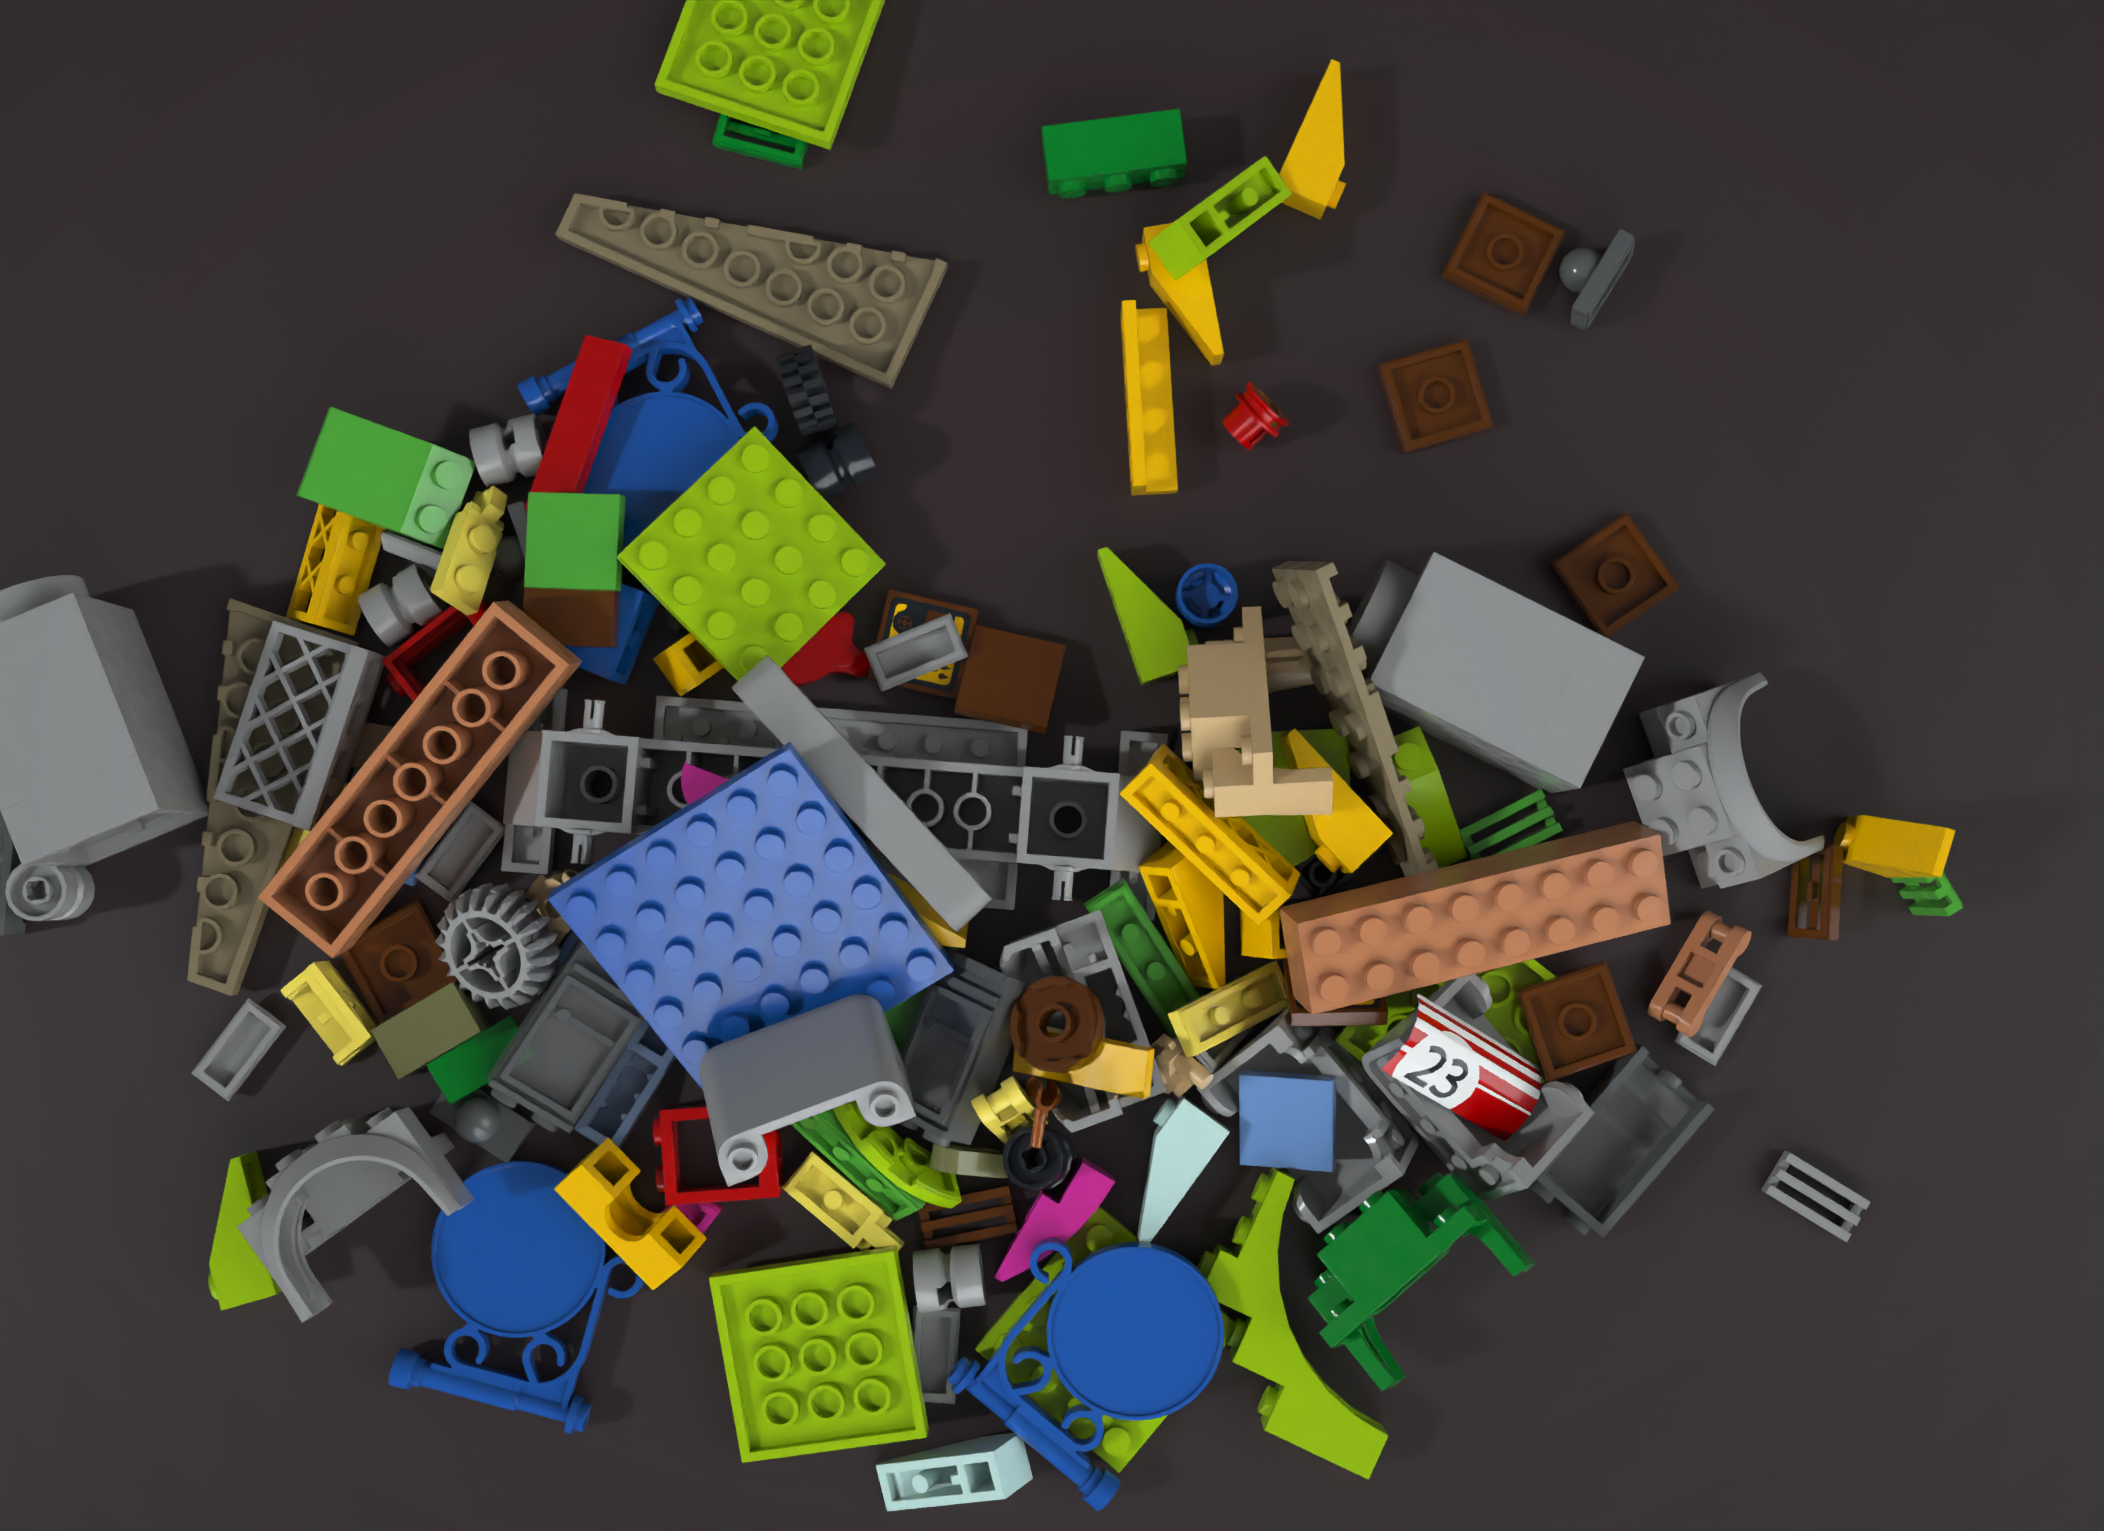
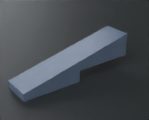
M645 1019L574 1127L578 1133L598 1145L609 1137L621 1150L676 1059Z

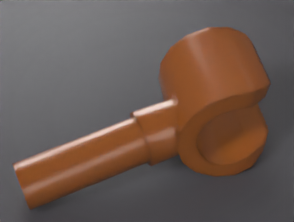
M1033 1076L1027 1081L1025 1088L1026 1094L1035 1103V1116L1030 1146L1041 1148L1046 1117H1048L1049 1110L1059 1105L1062 1093L1052 1079H1048L1047 1087L1043 1092L1042 1083Z

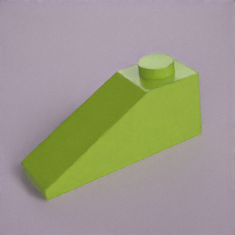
M1265 155L1173 222L1148 243L1176 281L1292 195V193Z
M1108 547L1099 549L1097 557L1141 686L1177 675L1179 665H1188L1187 645H1199L1194 630L1189 629L1185 631L1182 620Z
M1420 726L1394 736L1399 752L1390 756L1392 763L1401 776L1404 775L1408 778L1412 791L1404 796L1406 803L1422 818L1426 830L1424 831L1425 837L1419 840L1421 847L1430 849L1438 868H1443L1468 857L1439 769Z
M257 1151L232 1158L229 1163L209 1261L211 1273L208 1277L210 1292L214 1299L219 1301L221 1311L282 1292L237 1228V1226L251 1217L247 1209L268 1194Z

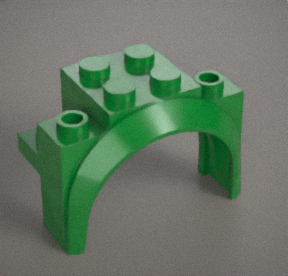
M1438 1172L1418 1189L1422 1195L1421 1198H1418L1411 1189L1394 1191L1391 1188L1385 1193L1381 1189L1376 1191L1359 1206L1363 1213L1359 1218L1350 1224L1343 1221L1324 1237L1323 1240L1327 1243V1246L1317 1254L1328 1268L1314 1281L1318 1289L1308 1297V1300L1328 1323L1319 1334L1331 1349L1345 1345L1381 1391L1395 1386L1406 1375L1383 1342L1376 1328L1373 1315L1382 1312L1450 1252L1449 1248L1453 1246L1452 1244L1461 1236L1464 1238L1470 1233L1476 1236L1494 1253L1513 1277L1522 1271L1527 1272L1536 1264L1459 1173H1450L1444 1177ZM1427 1222H1433L1437 1229L1433 1231Z

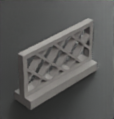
M272 621L213 799L311 831L343 790L384 668L382 660L387 656ZM284 634L296 637L305 654L285 666L278 653ZM309 642L322 646L313 650ZM332 650L347 653L341 672L327 679L317 659ZM309 663L318 681V685L298 695L289 674ZM280 679L290 700L269 710L263 697L266 687ZM336 685L335 690H334V693H333L331 687H333V686ZM323 692L329 704L326 717L312 724L303 703ZM294 708L304 729L283 739L274 718ZM266 724L275 745L255 755L249 743L251 732L255 728ZM321 730L320 735L318 737L316 732ZM308 737L314 749L311 762L297 768L288 747ZM279 753L289 774L269 784L259 763ZM250 768L260 789L244 798L231 794L237 775ZM291 782L294 783L299 794L294 814L281 810L273 794L274 791ZM264 797L267 805L256 801Z

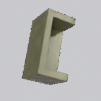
M459 981L446 985L370 1030L398 1080L414 1075L426 1068L427 1063L491 1027L478 1002L473 1003L472 992L470 990H459Z

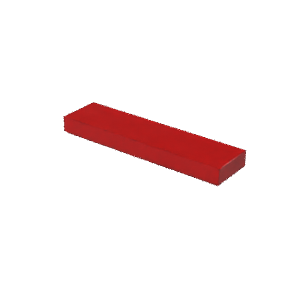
M585 335L530 492L583 493L633 351L626 344ZM527 499V502H526V505H525V508H524V509H526L527 511H528V499Z

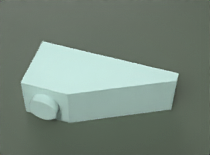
M1184 1095L1178 1098L1176 1102L1168 1098L1153 1119L1158 1124V1127L1153 1134L1137 1231L1138 1242L1150 1244L1230 1133L1225 1125Z
M1015 1433L983 1436L883 1461L876 1465L887 1511L1006 1499L1033 1479L1024 1440Z

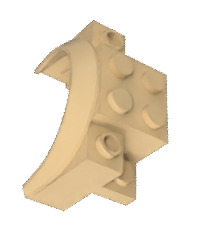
M1261 606L1242 607V627H1233L1234 640L1207 641L1204 645H1187L1188 665L1178 666L1179 694H1189V697H1180L1181 731L1191 730V733H1182L1183 762L1193 761L1194 781L1203 780L1204 798H1214L1215 817L1332 815V768H1273L1268 694L1314 684L1310 674V669L1314 668L1309 654L1307 651L1304 652L1299 648L1294 637L1264 638ZM1234 748H1241L1242 754H1240Z

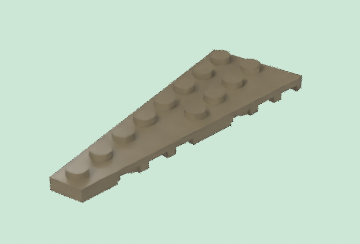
M574 193L555 233L557 238L565 243L687 298L691 297L696 302L798 348L811 344L816 356L889 389L893 388L948 269L947 262L937 258L934 261L907 256L906 253L892 251V253L863 248L862 245L854 243L840 244L814 239V236L749 224L746 227L720 222L719 219L705 217V219L680 215L671 210H652L630 206L627 202Z
M1287 561L1272 568L1276 581L1272 584L1274 593L1279 603L1284 608H1289L1295 625L1291 627L1293 637L1299 648L1304 652H1308L1314 668L1310 669L1313 683L1322 695L1326 694L1333 710L1329 712L1330 722L1335 732L1341 738L1345 737L1351 751L1347 755L1350 768L1359 780L1363 779L1369 796L1366 797V804L1393 832L1384 842L1388 855L1395 864H1400L1405 877L1439 869L1430 849L1421 847L1419 840L1425 837L1424 831H1426L1422 818L1406 803L1404 796L1412 791L1409 780L1406 776H1401L1392 763L1390 756L1399 751L1379 692L1376 690L1371 679L1367 678L1364 680L1361 670L1367 666L1363 646L1347 632L1345 625L1347 624V619L1352 617V613L1348 603L1345 601L1341 602L1333 591L1329 578L1338 574L1334 563Z
M230 598L226 609L230 611L227 640H223L222 654L225 655L222 685H218L217 700L220 701L217 735L213 734L206 801L209 802L207 830L203 831L201 845L205 846L202 876H198L196 892H200L197 924L192 928L187 981L233 996L239 993L269 907L258 896L280 870L295 826H292L290 823L213 799L272 621L363 648L364 644ZM284 634L278 653L285 666L305 654L296 637ZM309 642L313 650L322 646ZM332 650L317 659L327 679L341 672L347 653ZM309 663L289 674L298 695L318 685V681ZM280 679L266 687L263 697L269 710L290 700ZM336 685L333 686V687H331L333 693H334V690H335ZM323 692L303 703L312 724L326 717L329 704ZM294 708L274 718L283 739L304 729ZM266 724L252 730L249 743L255 755L275 745ZM321 730L316 732L318 737L320 735ZM308 737L288 747L297 768L311 762L314 749ZM279 753L259 763L269 784L289 774ZM250 768L237 775L231 794L244 798L260 789ZM291 782L274 791L273 794L281 810L294 814L299 794L294 783ZM264 797L256 801L267 805Z

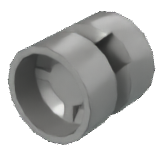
M536 413L510 419L506 428H502L498 423H493L471 429L469 433L470 446L476 468L487 488L512 482L515 480L516 473L519 472L525 478L535 476L548 442L542 423Z
M414 563L398 572L392 578L393 587L381 582L358 596L359 605L367 621L382 642L388 647H393L414 635L415 623L422 627L428 625L448 609L445 601L430 591L433 580L418 563Z
M20 864L11 872L6 882L5 895L9 907L16 915L25 920H70L79 917L89 908L94 899L95 885L92 875L84 866H24Z
M979 1243L953 1246L949 1254H944L940 1248L913 1251V1276L919 1313L946 1310L949 1302H955L959 1308L986 1305L984 1270Z

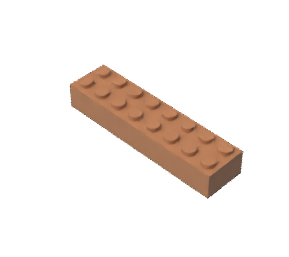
M509 600L493 602L258 898L331 958L351 949L583 661Z
M1636 821L1279 907L1293 996L1311 1015L1671 924L1661 836L1659 833Z

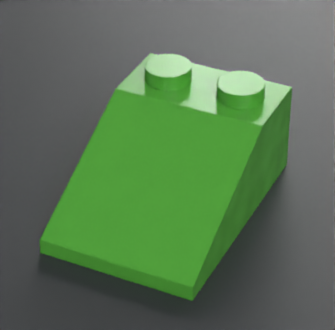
M329 407L296 495L427 546L444 549L455 514L459 512L476 464L474 460L432 443Z

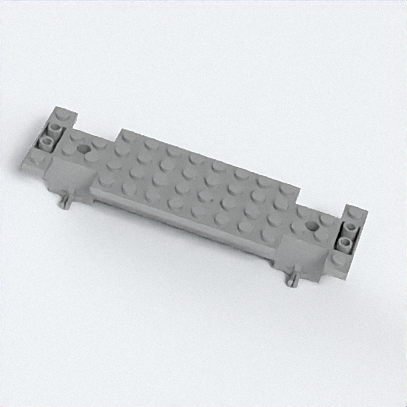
M561 688L509 752L503 817L505 832L501 871L552 875L556 828L574 834L572 860L570 863L592 864L593 836L608 832L641 835L688 805L681 785L684 762L731 779L782 747L783 744L744 702L670 696L656 697L653 739L616 736L606 730H602L606 701L589 699L584 700L583 728L564 732L568 690ZM818 708L992 897L993 900L984 908L1015 909L1018 863L1042 865L1050 870H1054L1052 899L1060 900L1061 884L1064 881V900L1072 901L1074 872L1084 869L1111 870L1109 887L1123 878L1150 920L1154 921L1155 907L1138 866L1160 848L1161 833L1119 793L1146 766L1154 752L1163 743L1167 746L1168 734L1121 731L1118 773L1095 772L1082 766L1085 737L1076 736L1075 754L1072 755L1073 736H1064L1063 764L1049 768L1027 767L1025 765L1028 730L985 720ZM607 772L612 779V789L607 796L599 798L593 792L592 783L599 773ZM839 806L885 870L912 885ZM1073 807L1080 813L1082 823L1076 832L1065 834L1056 828L1054 817L1059 809Z

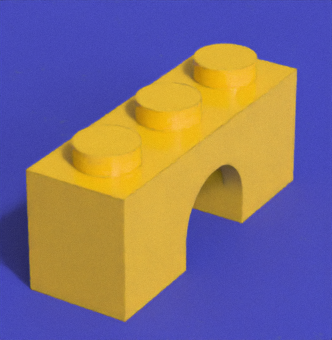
M607 1137L554 1190L654 1290L680 1270L707 1238L675 1205L664 1213H653L643 1208L635 1200L630 1184L641 1170Z

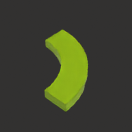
M856 1100L833 1108L836 1117L855 1146L874 1167L895 1185L909 1194L936 1206L952 1209L962 1202L956 1175L929 1167L932 1152L924 1149L909 1137L903 1140L890 1126H875L866 1121L859 1110Z

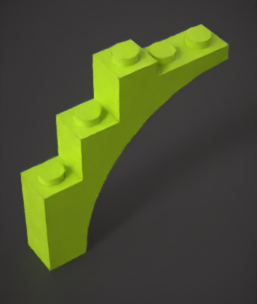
M1272 1167L1269 1175L1265 1173L1260 1175L1254 1187L1251 1199L1257 1202L1250 1217L1242 1216L1235 1228L1231 1242L1237 1244L1235 1250L1217 1243L1213 1253L1204 1252L1197 1268L1211 1284L1219 1303L1246 1315L1244 1320L1239 1318L1235 1320V1324L1226 1341V1345L1231 1346L1229 1354L1232 1362L1276 1382L1274 1388L1268 1386L1265 1389L1259 1402L1257 1411L1262 1414L1260 1420L1264 1430L1369 1480L1387 1441L1388 1434L1382 1424L1350 1406L1320 1378L1301 1352L1289 1327L1280 1292L1278 1246L1283 1213L1295 1179L1289 1172Z

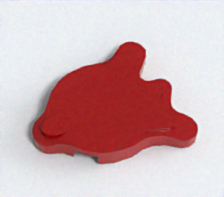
M848 612L836 613L781 667L797 687L815 683L824 676L831 674H843L856 679L862 678L869 672L870 662L867 655L852 643L853 616Z

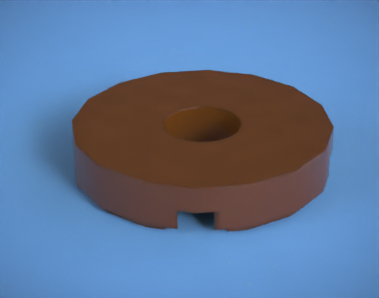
M1048 976L1034 981L1025 989L1027 992L1023 994L1020 1001H1016L1011 1010L1009 1031L1014 1049L1027 1063L1040 1071L1064 1074L1082 1067L1094 1056L1103 1039L1105 1018L1099 999L1089 987L1070 977ZM1061 1011L1066 1018L1065 1029L1059 1036L1051 1037L1047 1031V1021L1052 1014Z

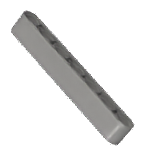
M768 655L731 687L783 745L788 742L793 744L833 800L956 932L993 900L963 865Z

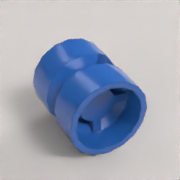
M1212 563L1198 564L1188 569L1179 581L1174 596L1175 612L1189 628L1198 631L1213 630L1221 626L1234 610L1238 599L1237 584L1232 574L1222 566Z

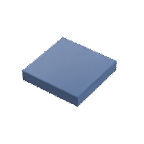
M1242 1070L1239 1074L1240 1165L1333 1172L1336 1167V1076Z

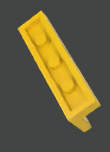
M1125 300L1121 304L1120 317L1131 496L1177 493L1178 482L1167 307L1136 309V300Z
M319 504L286 617L354 636L362 611L358 596L368 590L382 543L380 536L382 532L385 533V529L339 511L334 516L335 510ZM324 549H325V553H324L323 559H322V561H321V557H322L323 551H324ZM311 593H312V597H311V600H310V604H309V607H308V610H307V613H306V608H307V605H308V602H309L310 595H311Z
M1164 743L1154 752L1146 766L1119 793L1258 926L1292 896L1301 873L1241 816L1215 817L1214 798H1204L1203 780L1194 781L1193 771Z

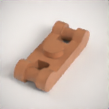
M1709 910L1705 911L1652 998L1648 1007V1015L1661 1022L1667 1019L1676 1024L1677 1031L1689 1037L1694 1036L1703 1022L1706 1010L1737 957L1747 948L1751 939V931L1739 925L1731 927L1722 922L1721 916ZM1712 939L1722 943L1717 954L1705 948ZM1680 990L1691 996L1685 1008L1675 1003Z

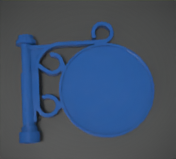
M681 297L676 299L675 303L678 307L676 311L634 333L629 332L614 340L615 342L626 344L633 350L625 373L647 362V378L657 391L633 397L619 405L617 395L583 491L585 494H620L625 496L623 550L747 434L741 427L713 371L704 357L697 351L685 328L688 326L693 334L698 331L697 326L704 322L691 297L684 301ZM675 354L688 357L697 362L704 370L729 419L706 401L689 394L680 393L686 388L691 375L689 366L684 358L678 360L680 370L674 380L670 382L657 380L661 357L663 355ZM576 361L548 376L543 375L536 378L533 375L517 383L518 389L532 413H536L537 416L552 408L551 403L558 400L559 396H564ZM753 402L743 406L738 411L743 421H747L756 415L767 417L768 426L762 434L770 443L775 439L779 425L776 416L768 406Z
M514 1160L485 1168L463 1182L475 1200L449 1216L441 1209L433 1230L431 1260L434 1276L444 1299L468 1324L448 1336L444 1346V1354L448 1363L437 1360L429 1363L428 1360L421 1358V1353L401 1348L391 1367L389 1375L390 1386L409 1390L412 1386L417 1388L423 1386L511 1411H516L517 1409L565 1422L564 1433L573 1434L574 1431H584L590 1415L591 1404L584 1402V1397L578 1395L574 1397L573 1401L572 1398L580 1369L590 1351L611 1272L616 1264L625 1263V1261L618 1255L607 1263L608 1244L554 1190L569 1174L568 1172L541 1161ZM636 1274V1282L632 1288L621 1289L617 1286H612L608 1289V1294L615 1298L625 1299L631 1297L642 1288L644 1281ZM596 1291L576 1361L564 1374L552 1379L541 1380L533 1359V1352L536 1346L540 1344L552 1346L557 1353V1365L563 1366L568 1358L566 1345L560 1338L554 1336L549 1331L559 1327L575 1316L588 1303ZM485 1332L510 1338L533 1336V1340L527 1344L522 1358L527 1377L479 1365L486 1360L490 1352V1342ZM460 1336H471L478 1342L479 1354L475 1360L477 1364L465 1361L457 1355L455 1345Z
M1047 1238L1039 1241L1031 1251L1029 1264L1031 1272L1040 1282L1044 1284L1049 1282V1273L1042 1270L1037 1261L1039 1255L1049 1249L1060 1252L1064 1257L1065 1264L1012 1325L1004 1336L1001 1345L981 1368V1364L976 1359L969 1361L964 1356L950 1371L947 1380L952 1384L951 1390L954 1393L959 1394L965 1388L1003 1420L1004 1425L1078 1485V1489L1083 1493L1082 1499L1096 1511H1100L1110 1502L1121 1483V1480L1108 1469L1102 1468L1100 1470L1098 1467L1090 1465V1458L1083 1453L1093 1450L1101 1442L1104 1432L1102 1416L1106 1415L1116 1419L1132 1421L1150 1420L1171 1414L1189 1404L1208 1385L1218 1367L1224 1343L1223 1318L1217 1296L1203 1273L1188 1259L1168 1248L1141 1242L1119 1243L1089 1254L1072 1267L1073 1257L1067 1244L1056 1238ZM1054 1293L1047 1318L1048 1351H1044L1037 1346L1028 1345L1014 1352L1012 1360L1014 1364H1018L1023 1359L1034 1358L1042 1364L1044 1371L1037 1379L1013 1384L1006 1368L1008 1348L1015 1337ZM1053 1368L1069 1392L1083 1403L1073 1406L1066 1411L1062 1418V1426L1025 1396V1394L1043 1389L1050 1380ZM1080 1417L1092 1420L1096 1426L1094 1434L1085 1439L1073 1436L1066 1429L1073 1420Z

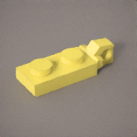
M491 486L489 489L481 492L477 491L473 501L466 503L463 511L455 514L430 589L433 594L467 616L477 613L496 557V548L503 535L501 532L504 530V523L498 519L504 514L508 495L495 486Z
M815 1150L808 1155L782 1187L783 1190L853 1249L858 1247L860 1250L866 1251L871 1246L876 1249L897 1246L899 1252L905 1243L887 1227L893 1218Z

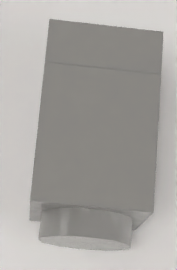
M1436 552L1430 554L1412 571L1386 559L1371 582L1347 629L1348 634H1351L1363 646L1367 657V666L1361 670L1364 680L1369 678L1373 681L1386 713L1414 727L1420 726L1422 731L1537 789H1542L1547 794L1581 788L1645 658Z
M76 575L44 577L0 590V811L21 864L24 866H88L208 816L209 802L206 801L207 793L134 610L91 598L84 579Z

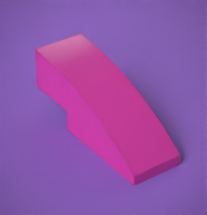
M1082 1157L1076 1166L1074 1174L1065 1185L1059 1197L1047 1190H1041L997 1265L994 1277L1003 1282L1029 1269L1031 1251L1039 1241L1047 1238H1056L1066 1242L1100 1206L1115 1183L1114 1175ZM1049 1249L1042 1252L1037 1261L1040 1262L1056 1250Z

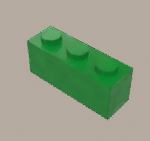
M1180 109L1042 126V146L1049 195L1059 194L1061 198H1077L1085 195L1086 190L1105 188L1106 192L1116 193L1132 188V184L1150 182V185L1154 187H1163L1176 183L1178 178L1185 177L1187 159Z

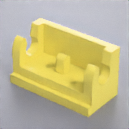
M329 960L313 962L280 990L285 998H289V1000L295 1003L334 1054L332 1058L337 1065H346L376 1041L370 1030L379 1026V1024Z

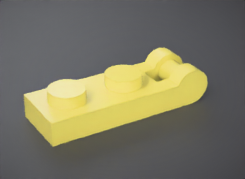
M1014 1076L1001 1082L1002 1088L986 1097L983 1093L971 1100L972 1106L982 1123L1004 1144L1020 1129L1032 1127L1035 1116V1103L1020 1087Z

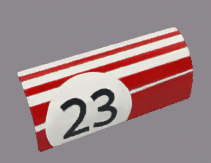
M1417 994V1018L1410 1036L1399 1051L1382 1067V1071L1499 1139L1507 1140L1523 1125L1535 1108L1540 1096L1542 1081L1539 1067L1422 995Z

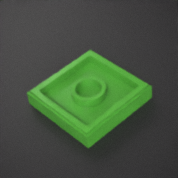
M528 492L524 587L529 589L621 592L622 563L616 557L623 551L625 496L620 494Z

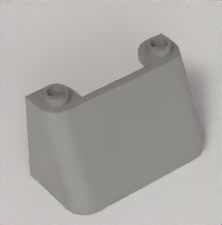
M1472 974L1448 980L1427 998L1514 1051L1483 1015L1492 1006V998L1487 983L1481 977ZM1417 1007L1362 1057L1365 1071L1452 1173H1459L1479 1198L1492 1200L1527 1189L1595 1113L1584 1101L1581 1092L1572 1084L1551 1081L1546 1084L1541 1083L1540 1096L1533 1112L1513 1135L1503 1141L1382 1071V1067L1399 1051L1409 1038L1416 1022Z
M851 995L716 1045L709 1049L701 1060V1083L719 1166L728 1187L753 1178L761 1173L766 1166L768 1151L763 1134L856 1100L865 1120L872 1125L880 1127L895 1125L916 1117L907 1071L881 1005L869 995Z
M1287 1007L1226 1058L1213 1073V1079L1206 1088L1202 1090L1197 1086L1196 1088L1201 1093L1204 1104L1211 1112L1230 1117L1237 1111L1239 1112V1074L1242 1070L1336 1076V1167L1334 1171L1287 1169L1297 1181L1292 1192L1293 1209L1302 1221L1309 1223L1319 1234L1361 1205L1373 1193L1384 1189L1403 1176L1418 1147L1419 1140L1415 1129L1369 1077L1360 1061L1334 1041L1337 1035L1330 1026H1291L1289 1008Z

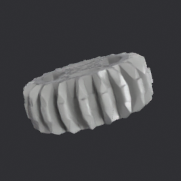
M492 883L483 884L473 890L465 891L459 895L458 899L448 905V908L444 910L445 916L437 924L442 933L435 942L445 949L438 960L447 962L450 966L446 977L455 976L460 982L459 990H470L473 1003L485 999L489 1009L502 1006L507 1010L531 1002L538 994L548 988L552 977L560 968L555 960L558 959L562 950L552 944L559 933L549 930L547 926L551 916H541L537 911L539 901L526 902L524 889L512 892L508 883L497 885L496 887Z

